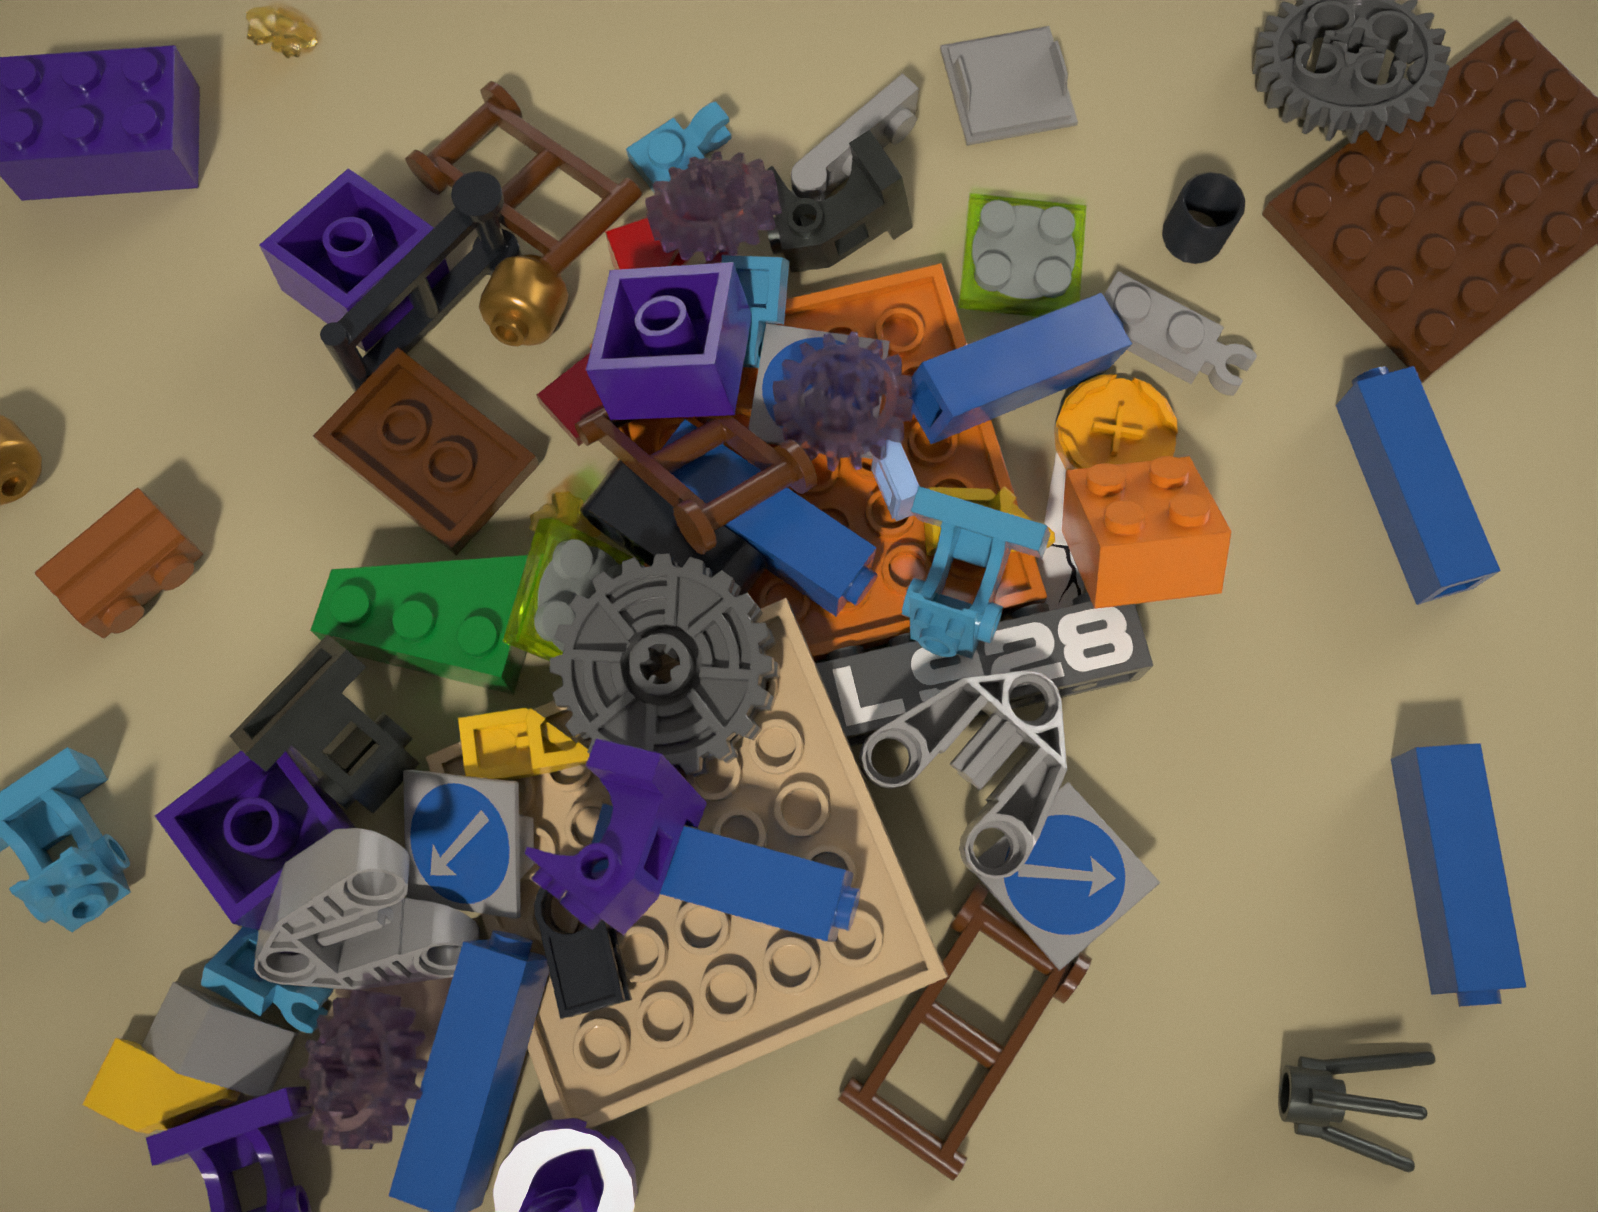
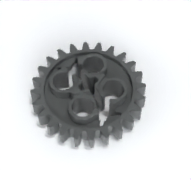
M1297 0L1296 5L1283 1L1280 3L1278 15H1269L1266 18L1264 32H1259L1252 70L1253 74L1259 75L1256 90L1257 92H1269L1266 103L1268 109L1285 106L1281 120L1283 123H1288L1298 117L1304 119L1303 134H1308L1318 125L1324 127L1326 141H1331L1337 130L1346 131L1350 143H1356L1360 130H1367L1371 137L1378 141L1381 140L1385 125L1400 134L1404 131L1408 118L1419 122L1423 118L1426 107H1434L1450 68L1446 63L1451 48L1442 45L1446 31L1439 28L1430 29L1435 16L1432 12L1417 16L1414 14L1418 0H1408L1401 5L1395 2V0ZM1324 38L1315 72H1309L1306 66L1314 39ZM1292 41H1294L1296 44L1299 43V45L1296 48L1294 58L1291 57L1287 59L1293 54L1294 44L1292 43ZM1386 49L1394 53L1388 72L1387 82L1383 85H1376ZM1414 62V63L1408 68V71H1407V74H1406V75H1407V78L1409 79V81H1408L1406 78H1403L1404 73H1405V70H1406V67H1407L1406 63L1410 64V63Z

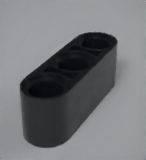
M621 460L614 465L581 506L580 511L582 515L596 529L649 567L653 565L656 554H670L674 562H678L681 567L685 565L690 557L704 561L706 568L712 570V577L721 570L732 577L741 588L738 596L748 593L768 566L767 561L754 547L725 526L714 531L717 540L716 547L704 554L695 551L678 527L674 517V507Z

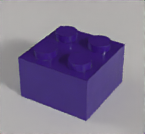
M348 168L260 243L259 246L280 289L328 324L338 322L434 227ZM446 258L427 276L432 289L450 272ZM408 296L357 345L359 348L367 352L413 308Z
M734 262L609 271L586 372L610 420L735 415L752 314Z
M292 745L267 771H264L241 750L155 815L158 822L229 920L235 925L259 930L285 863L335 829L356 828L338 803L316 783L319 778Z

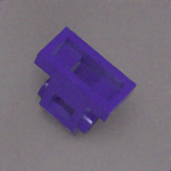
M596 738L585 766L601 780L610 794L613 806L611 821L602 839L598 843L584 847L574 856L557 855L527 847L524 854L540 866L531 879L560 900L559 903L592 930L603 920L624 935L658 899L684 825L698 829L707 802L662 754ZM605 859L609 860L607 869L592 873L593 868L598 862Z
M306 1086L285 1087L146 1137L152 1166L178 1162L191 1157L203 1176L211 1212H242L233 1171L260 1162L266 1185L267 1204L247 1212H311L310 1202L304 1188L301 1185L295 1186L280 1129V1125L313 1113Z

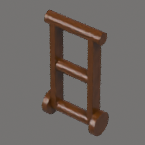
M489 81L480 90L484 103L428 155L415 149L405 158L406 163L425 187L439 195L448 186L453 188L455 182L464 175L453 164L495 126H498L536 152L537 155L502 187L504 203L497 217L499 223L541 252L543 256L540 258V262L555 277H558L642 197V192L627 177L619 184L615 183L521 119L522 112L512 96L498 83ZM558 168L602 198L559 241L515 210Z
M602 408L575 423V430L586 446L599 441L674 507V517L680 531L692 548L700 554H704L716 547L717 540L714 531L785 488L791 486L796 492L803 494L817 485V475L814 466L798 443L788 439L773 449L731 415L694 417L703 425L651 455L647 454L619 430V428L635 419L610 420L605 408ZM726 442L759 468L761 472L706 504L671 473Z
M979 882L972 888L949 925L959 935L942 960L948 977L924 988L865 1082L861 1083L852 1076L837 1099L951 1181L956 1179L967 1161V1156L957 1149L1052 997L1064 1004L1079 986L1092 962L1091 957L1081 952L1059 971L1021 926L983 901L989 889ZM979 931L1045 975V978L1003 1045L936 1000ZM920 1023L987 1068L943 1140L876 1093Z

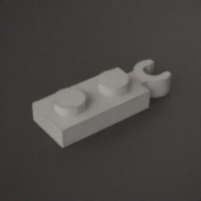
M1119 271L1104 294L1112 311L1122 321L1124 330L1132 342V345L1127 350L1189 384H1192L1200 371L1208 375L1211 385L1218 392L1234 396L1243 380L1238 376L1232 375L1227 370L1226 365L1233 364L1242 370L1248 371L1257 357L1255 352L1247 346L1241 344L1225 346L1218 342L1217 339L1224 329L1223 326Z

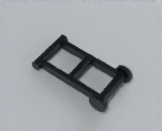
M474 171L461 176L455 182L451 191V198L455 208L338 322L328 323L321 329L320 338L354 392L397 347L407 354L486 274L492 276L500 262L508 257L521 256V249L517 238L508 230L501 229L497 214L503 207L504 195L500 183L491 174ZM476 228L478 237L473 243L472 250L432 289L427 276ZM408 296L413 308L362 358L356 346Z

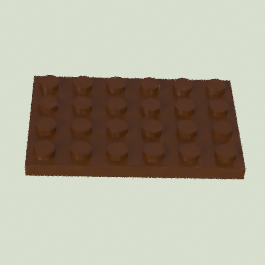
M1516 19L1449 68L1434 107H1426L1421 121L1417 122L1408 118L1404 131L1400 134L1385 125L1381 140L1378 141L1372 138L1367 130L1358 136L1356 143H1348L1271 200L1263 211L1262 216L1407 367H1415L1420 381L1424 383L1598 245V97Z

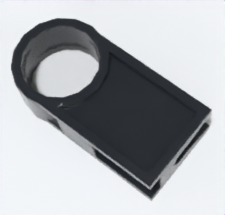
M540 887L534 902L535 918L541 933L560 1019L575 1017L632 1000L615 929L601 920L593 930L588 926H585L584 929L575 934L561 930L555 924L551 915V903L554 896Z

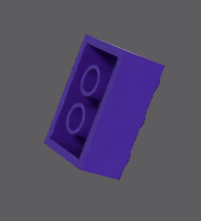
M175 45L0 57V177L21 201L198 188L200 87Z

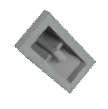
M173 982L141 1047L177 1074L260 1097L272 1092L299 1033L179 982Z

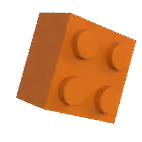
M1163 456L1151 461L1117 465L1101 463L1090 468L1066 470L1062 533L1094 609L1222 593L1232 531L1190 456L1178 458Z

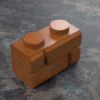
M137 487L35 571V575L82 626L105 639L111 633H122L133 627L144 614L143 606L161 590H173L185 583L194 572L195 567L193 563L204 554L175 522Z

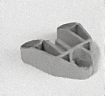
M1030 670L962 678L875 731L865 739L860 748L859 764L862 773L868 781L876 786L890 789L906 785L915 779L937 755L944 753L981 709L990 717L950 762V765L958 771V774L964 780L973 784L978 790H981L1020 744L1028 750L987 797L986 801L988 803L970 822L960 838L959 851L963 863L969 871L980 877L1001 879L1013 875L1022 868L1041 834L1067 771L1060 693L1050 678L1040 672ZM1019 684H1032L1044 696V711L1035 721H1024L1018 718L1011 709L1009 703L1010 694ZM886 738L896 739L901 742L909 755L908 766L905 771L893 778L879 774L871 761V754L875 744ZM988 828H996L1003 832L1008 838L1010 845L1006 861L994 868H988L980 864L973 851L974 840L977 835Z
M362 828L335 829L285 863L259 928L254 970L259 977L272 983L346 990H361L451 978L454 975L463 941L479 940L480 928L469 916L449 906L404 898L407 895L410 855L397 842L384 835Z

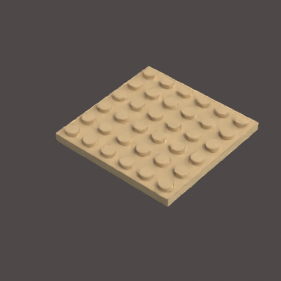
M786 598L760 609L763 614L756 622L765 623L768 629L772 630L776 645L768 649L766 655L773 657L774 662L779 664V678L767 681L766 691L776 698L772 711H759L755 718V722L762 729L754 741L741 737L735 743L739 756L730 763H725L723 760L720 761L715 757L709 760L708 774L694 777L692 774L687 775L682 768L679 769V773L707 802L698 830L853 872L850 887L860 889V898L850 931L839 929L836 941L826 942L660 894L655 903L624 935L615 929L632 1000L575 1017L560 1019L550 972L548 974L527 1048L553 1120L576 1118L586 1121L587 1125L585 1128L592 1129L948 977L801 628ZM664 654L661 656L662 667L653 671V675L668 683L672 681L670 670L680 665V661H676L669 655ZM555 700L533 709L566 736L589 749L592 739L587 741L583 740L582 737H573L565 726L573 716V713L567 710V708L556 706ZM461 741L425 757L430 772L465 776ZM585 765L511 780L518 782L519 814L533 818L534 849L566 856L577 855L592 842L602 804L612 806L609 792L601 780ZM534 862V865L520 879V918L514 919L480 914L489 939L491 938L492 931L495 930L520 935L533 941L531 952L546 956L539 925L535 918L534 902L540 886L531 878L540 866ZM553 897L551 915L555 924L561 930L573 934L584 929L586 925L559 903L560 900Z

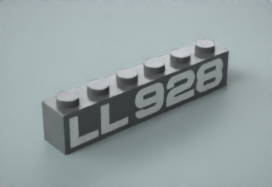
M1087 592L1075 597L1072 600V606L1050 610L1047 603H1039L1014 611L1011 614L1012 619L999 622L991 644L979 641L973 659L958 654L953 657L933 654L925 650L918 641L910 639V633H905L888 641L889 647L865 652L863 646L855 645L834 650L826 655V662L817 663L816 666L848 742L852 747L863 744L865 739L875 731L962 678L1027 670L1036 671L1052 680L1057 686L1061 698L1140 680L1154 665L1135 604L1094 609ZM1026 683L1019 684L1013 689L1009 701L1011 709L1045 702L1041 691L1034 685ZM981 709L974 718L986 716L987 714Z

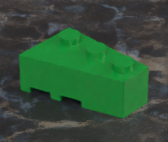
M539 554L331 569L310 631L321 641L328 635L346 648L353 656L514 695L535 626L530 606L531 588L535 575L543 562Z

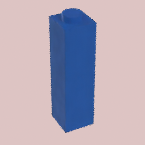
M1099 293L924 361L901 392L929 442L933 444L1105 373L1132 345V342L1127 336L1120 318L1114 314L1103 294Z
M1412 366L1389 372L1388 367H1377L1355 377L1352 380L1353 386L1336 404V408L1415 604H1422L1476 588L1501 570L1415 367Z
M684 419L663 447L695 430L697 427ZM721 444L671 474L707 504L761 472V470ZM785 488L724 525L749 543L764 557L768 564L766 568L768 571L836 617L848 601L857 606L869 592L878 576L872 570L877 547L789 488Z
M1481 743L1415 747L1392 758L1391 765L1431 995L1456 993L1459 1007L1502 1004L1500 990L1527 987Z
M602 804L591 844L598 843L602 839L610 824L613 806ZM684 826L660 894L826 942H833L837 939L839 929L850 931L858 908L860 889L850 887L853 872ZM605 859L598 862L593 868L592 873L607 869L609 860Z
M495 930L492 931L490 939L463 941L392 1181L389 1197L430 1212H469L482 1206L549 974L546 956L531 952L532 940L513 933Z

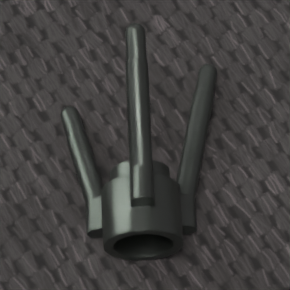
M1424 1051L1325 1060L1300 1056L1298 1067L1285 1065L1281 1073L1278 1092L1280 1118L1284 1122L1294 1123L1296 1135L1320 1138L1382 1164L1390 1165L1405 1172H1412L1415 1169V1163L1410 1158L1332 1127L1329 1124L1330 1121L1341 1123L1346 1110L1395 1118L1424 1120L1428 1116L1427 1109L1421 1105L1346 1094L1344 1081L1333 1079L1332 1075L1432 1065L1436 1060L1435 1055L1432 1052Z

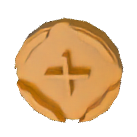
M1100 375L1082 382L1065 399L1054 426L1055 449L1065 469L1090 468L1101 463L1117 465L1151 461L1158 457L1173 456L1176 449V435L1178 434L1177 418L1167 399L1149 383L1137 378H1133L1130 381L1125 378H1117L1118 375Z

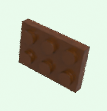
M398 347L313 435L322 448L456 556L539 466L538 460L533 453Z

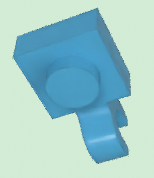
M716 101L699 110L684 130L673 117L627 147L628 159L657 198L663 202L709 171L707 159L704 155L722 147L732 138L731 133L725 127L730 122V119Z
M722 255V263L734 262L752 314L743 367L759 368L766 323L784 324L789 261L782 257Z
M242 927L204 966L201 986L259 1016L274 1003L279 1007L289 1024L302 1032L312 1034L328 1014V1010L323 1008L322 1005L333 993L334 989L282 985L268 982L259 977L254 970L259 931Z

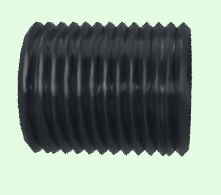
M1210 171L1196 174L1185 183L1163 224L1162 230L1165 247L1174 257L1186 263L1200 264L1209 262L1220 253L1245 213L1246 200L1239 185L1232 178L1222 173ZM1188 211L1206 214L1216 223L1217 227L1205 226L1199 223Z

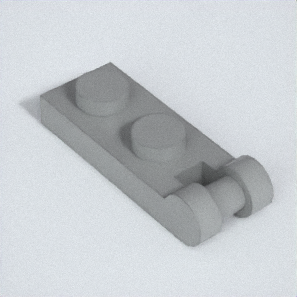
M902 73L793 166L791 172L792 193L799 198H810L815 201L825 200L826 196L850 177L852 154L849 142L868 130L872 132L882 148L890 142L892 144L901 142L911 132L916 123L917 117L915 112L919 88ZM812 214L803 215L811 220L816 219V216Z

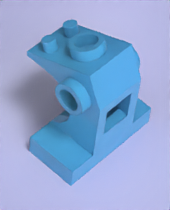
M919 486L910 512L919 521L941 527L934 560L926 581L913 578L904 599L902 615L910 617V639L918 641L925 650L943 657H953L958 654L973 659L979 641L991 644L998 628L1003 606L995 604L994 600L1011 549L1043 559L1050 531L1047 525ZM953 559L986 568L973 604L942 595Z
M68 747L0 791V852L10 846L30 877L28 880H20L10 887L11 893L22 900L31 914L40 922L47 923L52 919L70 932H74L85 923L99 917L107 908L131 893V890L123 873V870L130 866L128 856L109 834L102 836L80 798L108 779L94 758ZM72 834L78 848L69 847L59 854L61 858L53 862L47 850Z

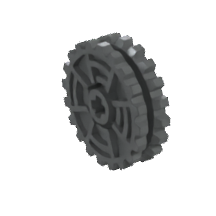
M656 554L653 565L650 567L642 566L636 558H632L622 562V575L614 579L605 572L600 573L592 579L596 592L589 599L576 595L569 605L576 614L574 621L571 625L559 624L554 636L564 644L563 655L550 658V672L560 675L563 680V686L553 692L556 706L567 708V710L573 713V716L565 726L573 737H582L583 740L587 741L592 739L587 751L588 753L591 752L597 738L660 753L678 772L682 768L687 775L692 774L694 777H699L709 773V760L716 757L720 761L723 760L725 763H730L738 757L739 754L735 743L741 737L753 741L756 739L762 729L755 722V718L759 711H772L776 699L766 691L767 681L779 678V664L774 662L773 657L766 655V651L776 645L772 630L768 629L765 623H756L763 612L748 593L738 596L741 588L732 577L722 570L712 577V570L706 568L704 561L690 557L685 565L681 567L678 562H674L670 554ZM664 654L669 655L676 661H680V665L670 670L672 681L668 683L653 675V671L662 667L661 656Z

